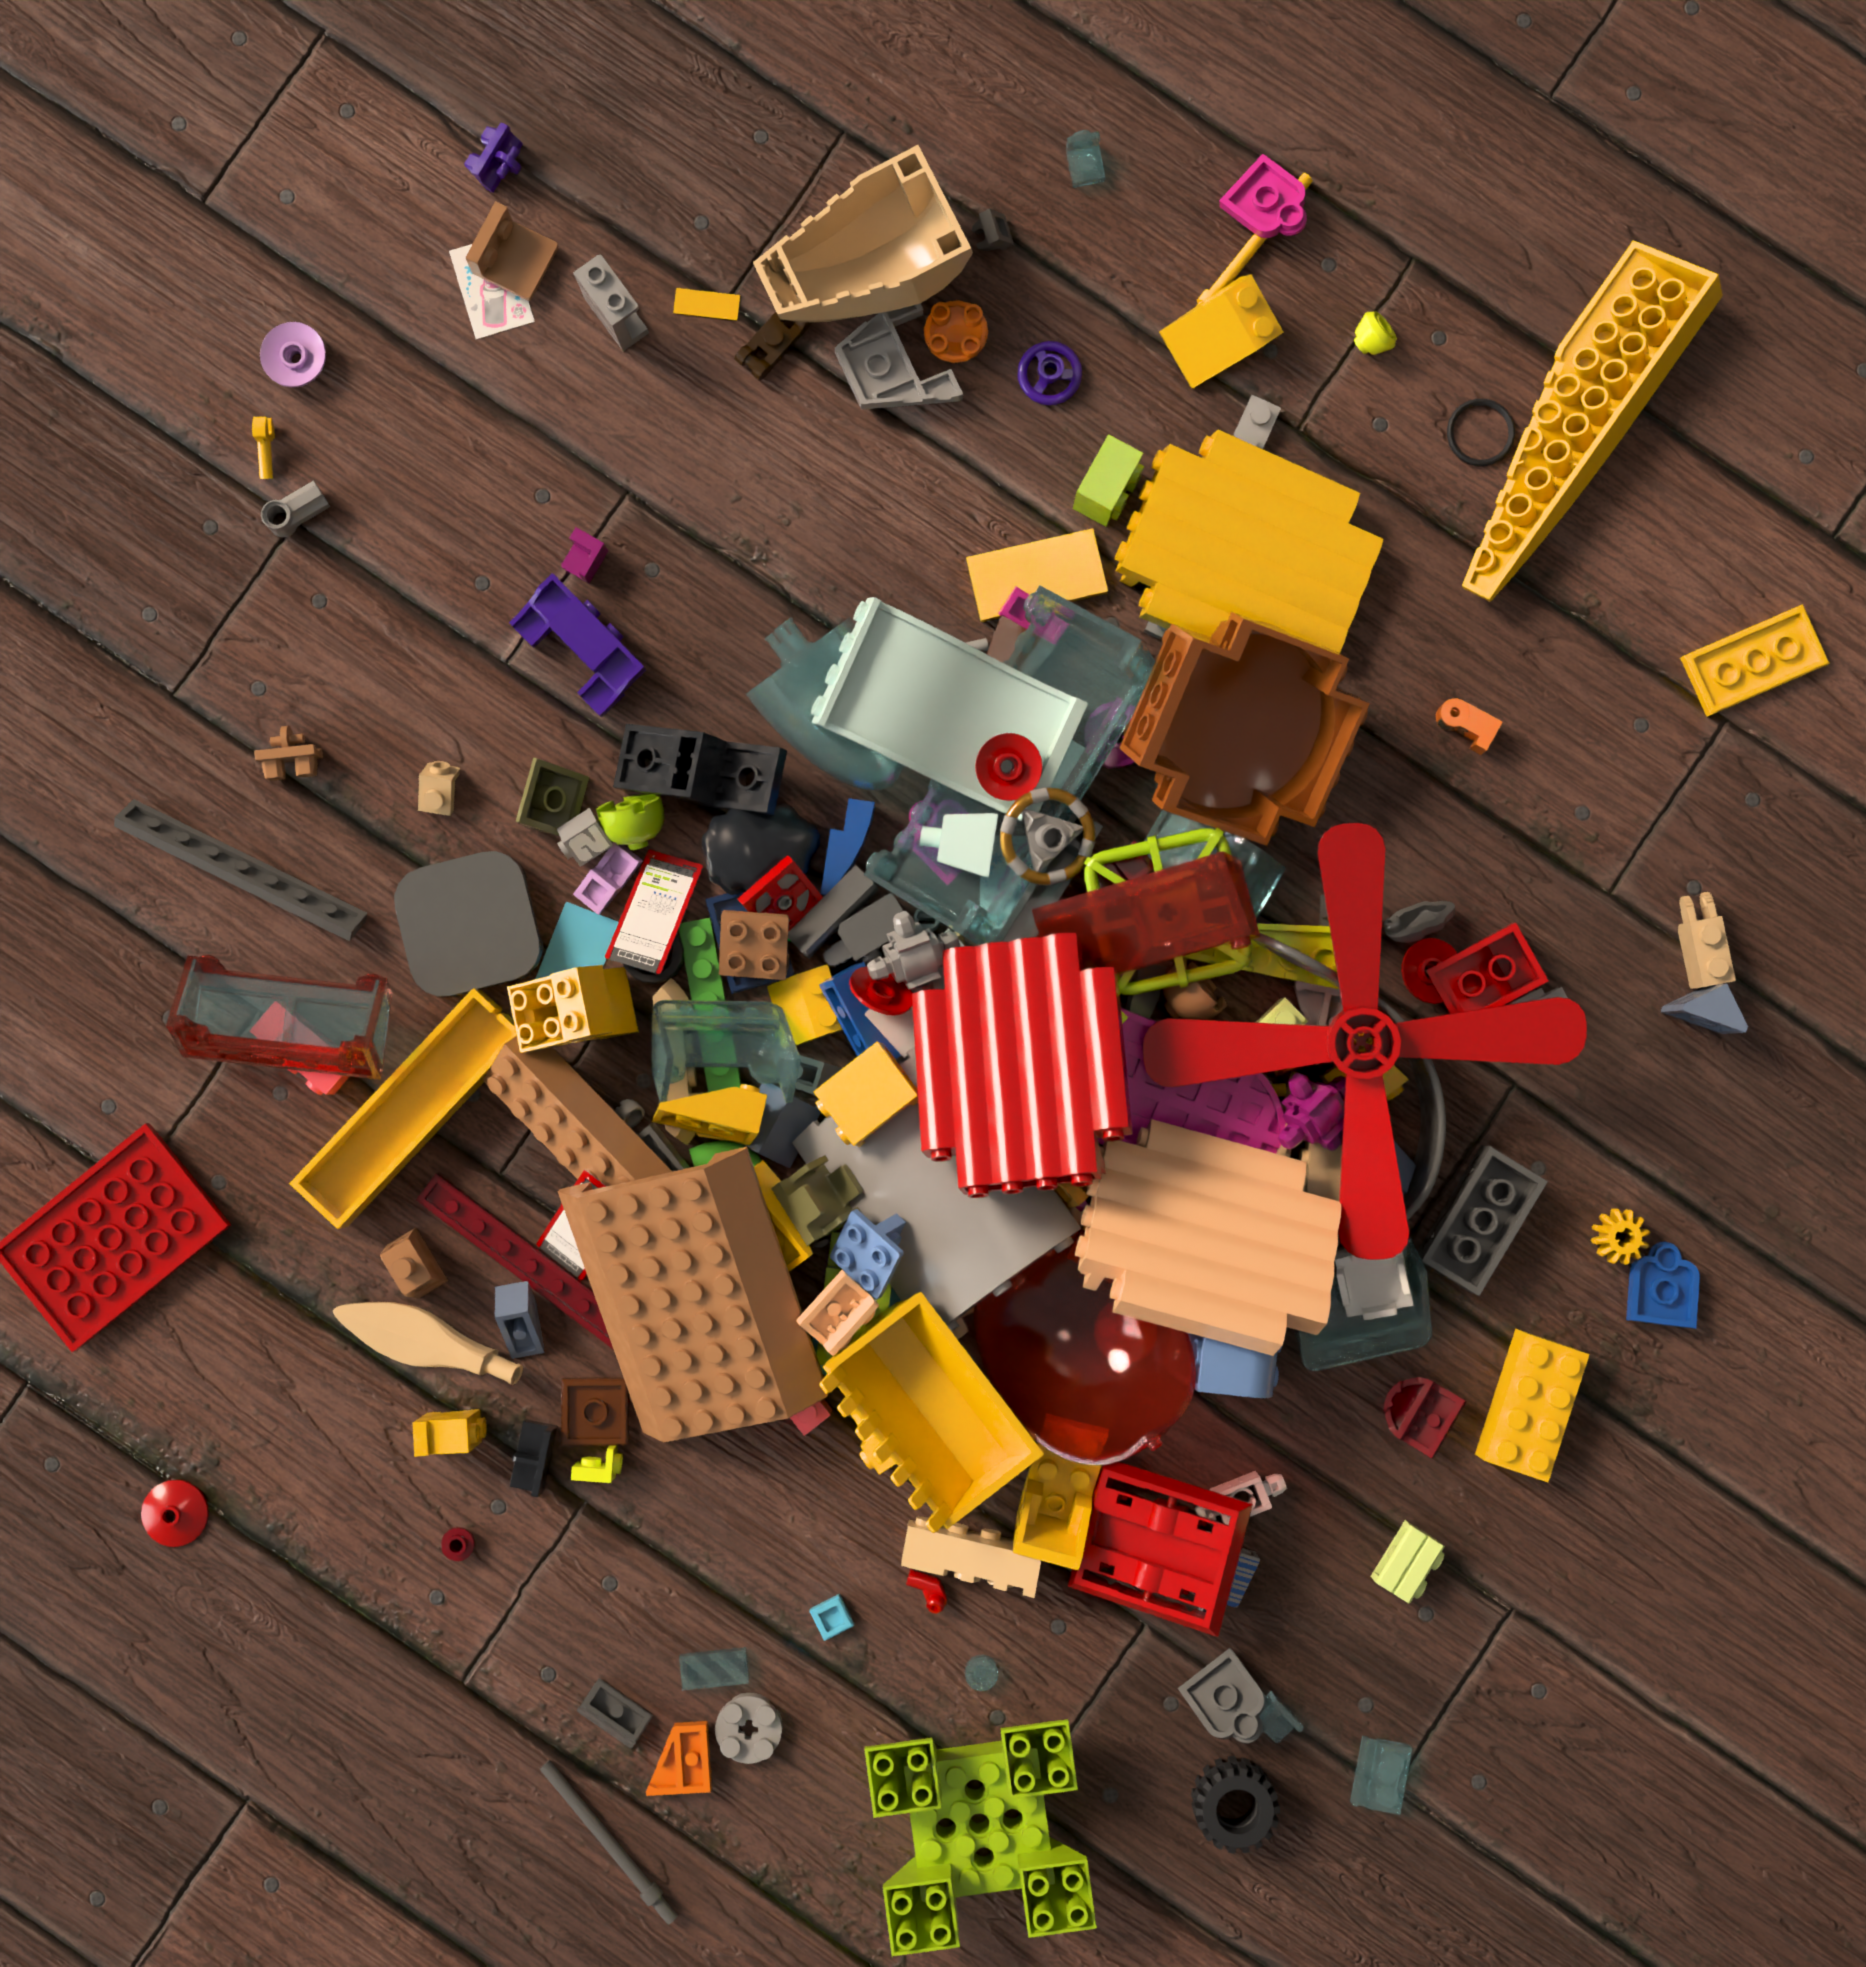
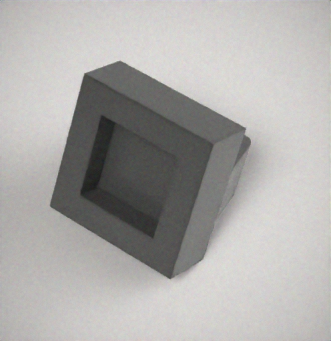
M990 208L979 214L980 219L972 226V232L976 234L984 232L985 239L976 244L978 249L983 251L1005 250L1014 245L1005 214Z

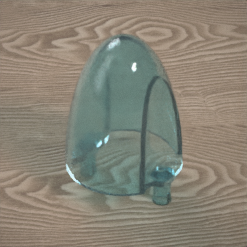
M792 617L765 638V641L769 643L782 661L780 664L781 668L745 695L784 740L826 774L845 784L863 790H882L893 785L901 775L904 765L811 723L814 715L811 714L813 704L819 695H824L828 686L825 683L827 673L833 664H838L842 652L839 651L841 642L848 632L852 633L855 627L854 622L850 617L813 643L812 641H807L793 622Z

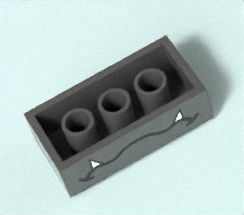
M1481 1145L1413 1258L1466 1291L1480 1296L1548 1181L1491 1146Z

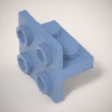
M858 1209L850 1212L830 1254V1258L877 1300L883 1296L904 1254L903 1250L898 1247V1244L902 1239L900 1233L906 1222L896 1213L879 1224L874 1225Z

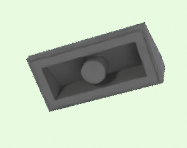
M598 1678L577 1709L578 1713L629 1748L636 1744L653 1717L652 1714L600 1678Z

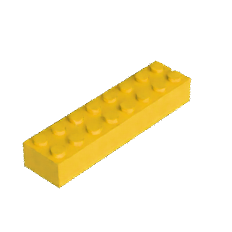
M473 988L289 1184L337 1229L348 1227L484 1083L483 1079L503 1045L517 1036L514 1020L508 1014L500 1013L503 1009L482 989Z

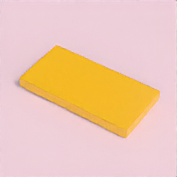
M1093 528L966 557L980 622L1001 617L998 613L1015 586L1048 607L1108 593Z
M1803 604L1680 658L1706 717L1830 664Z

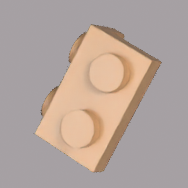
M841 1270L796 1321L804 1330L818 1340L827 1352L834 1356L839 1350L849 1345L853 1334L862 1325L867 1324L873 1318L879 1304L859 1283L845 1271Z

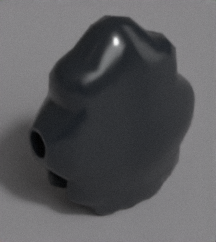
M786 803L777 804L774 815L730 808L725 815L713 817L708 830L702 836V849L710 881L719 885L730 895L741 892L745 893L787 855L806 875L809 872L810 861L820 847L821 835L813 824L800 817L794 807Z

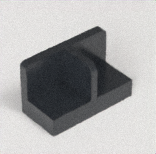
M528 1419L523 1421L517 1452L512 1457L515 1463L510 1487L532 1491L531 1496L537 1498L544 1492L557 1425Z

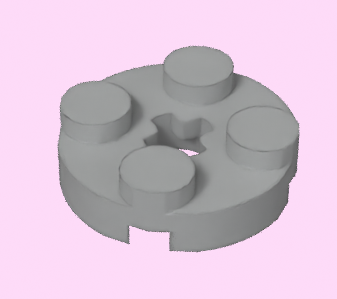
M742 1693L735 1696L723 1706L716 1720L715 1735L722 1754L734 1761L745 1764L757 1763L770 1758L781 1739L783 1729L782 1718L778 1709L776 1710L774 1705L770 1703V1700L761 1694ZM746 1720H752V1725L758 1727V1732H753L752 1736H746L745 1732L740 1730V1726H744Z

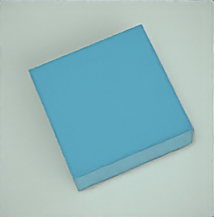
M840 1594L810 1608L811 1616L824 1641L854 1626L852 1617Z

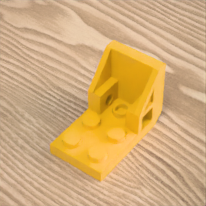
M1049 1415L1044 1416L1037 1440V1445L1044 1455L1032 1463L1028 1471L1016 1516L1013 1553L1079 1571L1092 1510V1495L1109 1442V1431Z

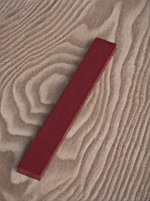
M439 1173L433 1176L416 1201L523 1282L528 1281L532 1289L613 1349L591 1288Z

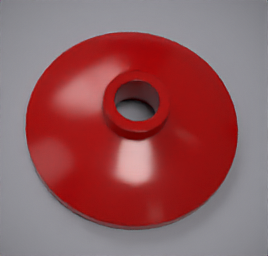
M1015 733L999 734L990 738L979 750L975 763L976 776L981 787L994 798L1006 801L1017 800L1022 795L1034 790L1042 774V759L1037 747L1028 738ZM1005 760H1009L1012 763V769L1008 773H1004L1001 769V764Z
M1427 938L1414 943L1405 953L1402 961L1403 981L1409 992L1418 1000L1429 1004L1443 1002L1430 977L1427 978L1424 969L1425 967L1429 969L1456 954V950L1450 944L1440 939Z
M867 967L858 968L852 973L849 980L850 989L854 996L866 1007L878 1013L893 1016L905 1014L910 1010L912 1006V991L907 988L904 982L897 984L891 974H888L889 977L885 979L872 980Z
M184 1480L165 1481L154 1487L146 1496L142 1505V1523L148 1535L157 1543L169 1547L184 1546L199 1537L205 1529L209 1516L208 1503L200 1489L192 1483ZM168 1510H172L175 1513L176 1518L174 1521H170L166 1517Z

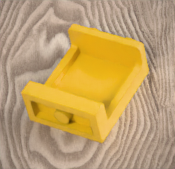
M878 1041L813 1091L819 1099L815 1102L819 1110L826 1118L831 1116L839 1126L835 1130L841 1140L846 1145L851 1143L857 1147L865 1144L864 1140L908 1105L914 1106L918 1103V1088L885 1044Z

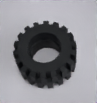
M1228 1756V1762L1224 1763L1221 1758L1214 1760L1216 1766L1213 1768L1207 1764L1203 1768L1204 1776L1197 1775L1195 1779L1196 1788H1192L1191 1792L1193 1802H1191L1192 1809L1204 1837L1208 1842L1212 1840L1214 1846L1220 1850L1223 1846H1226L1228 1853L1235 1854L1236 1848H1241L1242 1853L1250 1852L1249 1846L1255 1845L1256 1849L1263 1846L1261 1839L1265 1837L1269 1840L1273 1836L1270 1828H1277L1279 1823L1276 1814H1280V1805L1269 1777L1266 1773H1263L1259 1765L1256 1763L1251 1765L1250 1760L1242 1757L1241 1762H1238L1235 1756ZM1244 1790L1254 1796L1253 1804L1250 1810L1242 1817L1229 1819L1216 1812L1219 1800L1227 1792Z

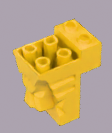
M602 965L576 967L550 974L547 977L507 987L520 1053L588 1040L613 1038L638 1032L627 973L624 967L603 969Z

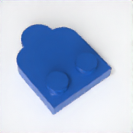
M1669 1242L1656 1243L1650 1248L1647 1256H1643L1639 1260L1636 1259L1632 1263L1629 1274L1627 1321L1696 1329L1700 1274L1693 1263L1682 1260L1681 1253L1674 1244Z

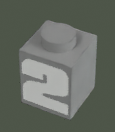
M590 808L557 828L561 841L557 843L568 860L573 857L580 867L614 846Z

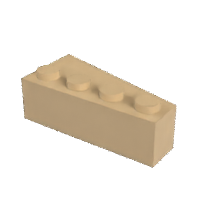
M918 1516L916 1521H908L901 1566L941 1576H946L949 1570L953 1571L954 1577L961 1579V1581L974 1583L979 1582L982 1578L986 1579L987 1583L993 1585L995 1589L1007 1591L1008 1588H1013V1586L1024 1588V1596L1035 1598L1041 1560L1013 1553L1014 1539L1001 1537V1532L993 1529H982L981 1533L969 1531L967 1525L955 1523L949 1529L942 1526L939 1531L932 1533L926 1526L928 1517Z

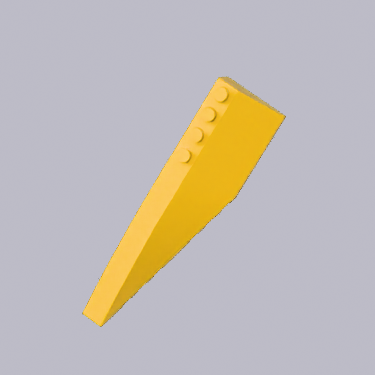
M1634 240L1557 348L1554 356L1555 362L1551 371L1547 373L1539 401L1536 400L1532 410V419L1529 426L1524 430L1507 472L1505 486L1503 490H1500L1495 502L1497 506L1491 520H1488L1484 529L1485 536L1481 546L1476 549L1462 584L1463 589L1491 602L1548 536L1610 456L1722 298L1719 274Z

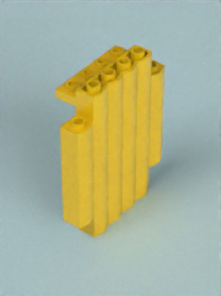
M1219 429L1211 436L1207 435L1204 438L1199 449V454L1203 455L1202 458L1172 444H1169L1163 451L1158 450L1151 465V469L1155 470L1151 482L1146 480L1139 495V499L1143 500L1139 512L1134 511L1128 522L1127 530L1131 532L1127 543L1122 541L1115 555V560L1119 561L1115 571L1123 574L1120 580L1121 583L1132 587L1136 583L1141 582L1151 587L1150 589L1146 588L1141 596L1139 606L1142 607V611L1139 617L1165 629H1169L1172 623L1211 637L1221 621L1228 620L1231 612H1234L1252 620L1272 624L1292 635L1340 653L1383 543V538L1349 524L1357 506L1360 493Z

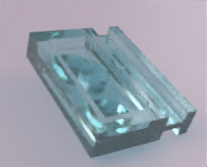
M1362 1735L1350 1800L1351 1804L1357 1807L1359 1805L1367 1807V1809L1400 1815L1412 1747L1409 1744L1378 1738L1372 1739Z

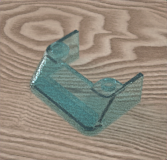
M662 1000L654 1004L652 1013V1075L660 1103L667 1101L669 1085L681 1081L685 1077L686 1067H748L751 1076L759 1083L766 1085L779 1083L785 1102H793L801 1058L785 1013L780 1006L771 1002Z

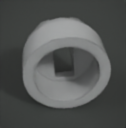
M924 905L916 910L914 922L935 921V924H920L924 930L930 928L934 932L939 927L940 914L933 906Z
M633 1099L622 1100L620 1102L621 1106L615 1109V1113L630 1128L636 1126L645 1114L644 1109Z

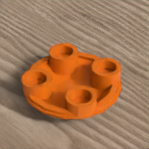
M960 300L936 303L932 307L924 326L925 343L931 353L943 361L951 363L966 362L977 356L985 346L988 337L987 321L983 316L981 307Z

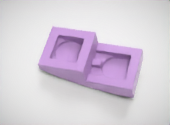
M614 842V846L609 848L598 865L589 871L573 894L598 915L611 903L643 862L641 858L626 846L618 845Z

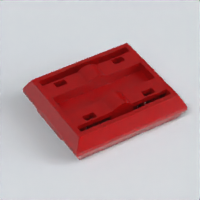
M1104 1457L1092 1495V1510L1079 1571L1072 1569L1068 1587L1219 1637L1253 1504ZM1113 1480L1168 1495V1501L1161 1498L1151 1501L1112 1488ZM1128 1497L1133 1498L1131 1506L1121 1503L1120 1500H1127ZM1177 1498L1231 1516L1229 1525L1188 1513L1189 1507L1177 1504ZM1207 1523L1213 1524L1212 1532L1199 1529L1201 1525L1207 1526ZM1115 1566L1113 1574L1101 1571L1104 1567ZM1092 1571L1131 1584L1145 1591L1141 1592L1117 1582L1109 1585L1107 1579L1090 1574L1089 1572ZM1189 1592L1196 1593L1194 1601L1180 1596L1189 1594ZM1158 1593L1206 1609V1612L1197 1609L1188 1611L1185 1605L1171 1602L1152 1594Z

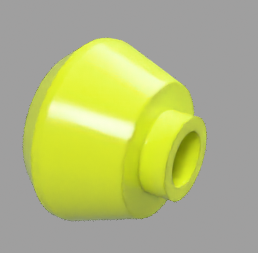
M1376 311L1366 312L1355 329L1357 337L1354 338V342L1363 354L1369 352L1372 355H1377L1395 347L1397 337L1387 320Z

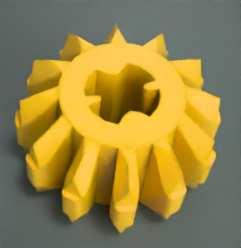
M1613 1208L1611 1209L1610 1217L1603 1213L1599 1215L1602 1226L1595 1224L1592 1226V1230L1599 1232V1236L1591 1238V1242L1593 1244H1601L1596 1253L1602 1257L1607 1255L1609 1263L1615 1264L1620 1260L1621 1264L1628 1265L1631 1257L1638 1260L1642 1258L1638 1250L1639 1247L1646 1249L1649 1247L1647 1242L1642 1241V1237L1648 1236L1650 1232L1648 1229H1639L1643 1225L1644 1219L1642 1217L1633 1218L1632 1210L1625 1209L1621 1213L1619 1209ZM1617 1232L1625 1234L1624 1241L1615 1239Z

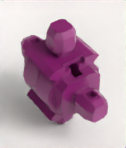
M1300 1073L1294 1074L1289 1079L1291 1093L1281 1102L1286 1107V1113L1283 1115V1118L1287 1125L1278 1137L1280 1144L1284 1148L1293 1149L1303 1140L1312 1144L1315 1142L1320 1143L1323 1148L1330 1151H1335L1341 1145L1339 1132L1343 1129V1099L1345 1098L1346 1077H1335L1328 1085L1318 1081L1316 1083L1311 1082L1307 1076Z

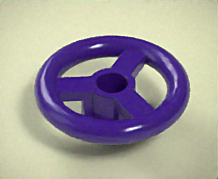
M1044 341L1035 344L1024 353L1018 365L1020 387L1031 400L1039 404H1061L1070 399L1081 384L1082 367L1079 358L1071 348L1060 342ZM1045 351H1054L1062 354L1068 359L1072 369H1064V363L1058 355L1046 354ZM1036 356L1039 362L1037 368L1039 380L1033 388L1028 381L1027 370L1029 363ZM1046 368H1053L1056 373L1048 375L1044 370ZM1057 380L1071 381L1069 386L1059 394H1042L1050 383H1054Z

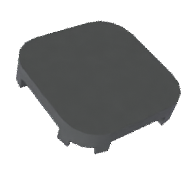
M497 851L480 852L418 868L407 873L398 883L394 894L395 911L410 972L415 983L426 993L438 997H456V995L470 992L473 988L484 989L515 980L520 981L530 976L532 971L538 966L541 956L544 954V945L540 938L526 881L528 877L523 867L512 857Z

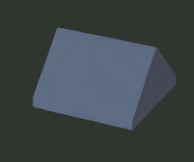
M1727 983L1701 987L1662 1006L1661 1013L1721 1034L1746 1033L1748 1028Z
M764 1079L759 1089L760 1093L767 1095L759 1134L750 1146H746L758 1154L790 1168L799 1153L792 1142L813 1121L818 1119L821 1111Z

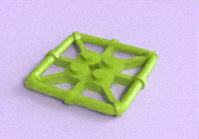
M1218 827L1215 830L1201 828L1157 839L1156 836L1147 837V841L1104 850L1094 854L1091 858L1087 857L1083 864L1086 865L1084 879L1094 924L1091 925L1092 931L1097 933L1104 967H1114L1118 975L1120 994L1137 995L1180 985V988L1189 987L1188 983L1233 974L1242 970L1245 966L1249 967L1252 963L1250 959L1252 945L1242 900L1245 897L1243 891H1239L1230 846L1223 835L1224 831ZM1207 842L1188 873L1168 878L1164 877L1159 852ZM1214 847H1216L1226 895L1200 900L1195 877ZM1151 854L1156 880L1132 885L1102 865ZM1098 873L1129 892L1133 916L1107 921ZM1169 902L1171 907H1177L1178 913L1173 915V921L1166 922L1165 917L1158 916V911L1163 909V903ZM1226 903L1229 904L1238 951L1207 932L1202 909ZM1136 924L1141 947L1120 977L1109 929ZM1203 939L1233 959L1185 970L1180 944ZM1171 946L1176 972L1129 982L1148 951Z

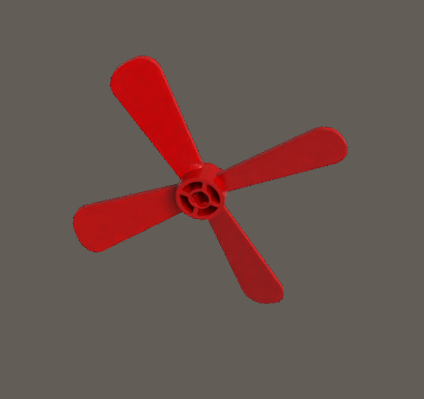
M1345 823L1333 826L1323 834L1319 841L1317 852L1343 1011L1333 1018L1329 1026L1166 1018L1154 1023L1146 1032L1143 1042V1061L1147 1074L1154 1082L1171 1088L1333 1062L1340 1071L1346 1074L1339 1202L1341 1203V1218L1338 1228L1339 1239L1347 1252L1357 1258L1383 1260L1393 1258L1401 1253L1407 1245L1409 1238V1228L1383 1074L1393 1067L1398 1057L1553 1065L1567 1063L1576 1058L1585 1046L1587 1022L1585 1013L1579 1004L1571 999L1562 997L1394 1023L1389 1016L1378 1010L1386 848L1382 836L1375 828L1368 824ZM1371 1037L1372 1044L1366 1043V1039ZM1364 1046L1366 1051L1358 1052L1359 1047Z

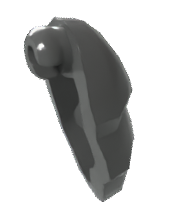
M1423 901L1403 908L1384 921L1385 933L1395 942L1412 943L1421 941L1424 936L1438 932L1445 927L1446 923L1455 915V904L1450 901Z

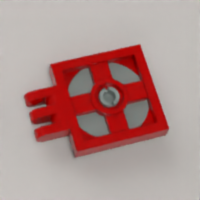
M787 855L738 898V901L748 912L788 915L789 932L823 896L797 864Z

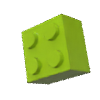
M1108 434L1076 492L1072 509L1105 527L1108 526L1111 518L1117 521L1129 496L1126 491L1133 492L1142 476L1141 473L1145 467L1140 464L1143 452Z

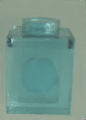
M1082 130L1067 138L1066 155L1073 188L1105 182V172L1099 147V132L1091 133L1088 130Z

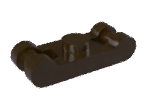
M775 312L753 338L740 348L734 360L741 366L746 365L752 370L751 374L761 381L805 333L812 322L794 321L795 324L791 329H788L783 324L785 320L780 319L777 312ZM759 350L766 355L761 361L754 356Z

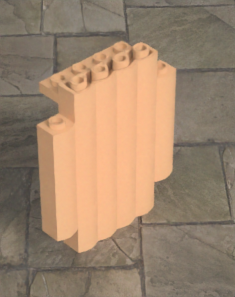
M1151 1119L1146 1128L1141 1127L1136 1145L1123 1141H1105L1103 1146H1099V1152L1105 1160L1106 1174H1101L1102 1179L1093 1180V1184L1087 1187V1195L1091 1196L1090 1206L1086 1205L1083 1211L1081 1225L1086 1226L1084 1236L1079 1237L1075 1256L1080 1257L1078 1270H1080L1081 1274H1085L1083 1288L1096 1291L1104 1277L1114 1280L1110 1291V1298L1115 1299L1114 1313L1274 1356L1282 1347L1286 1327L1318 1335L1327 1325L1331 1307V1289L1334 1279V1261L1338 1246L1341 1203L1303 1192L1306 1162Z

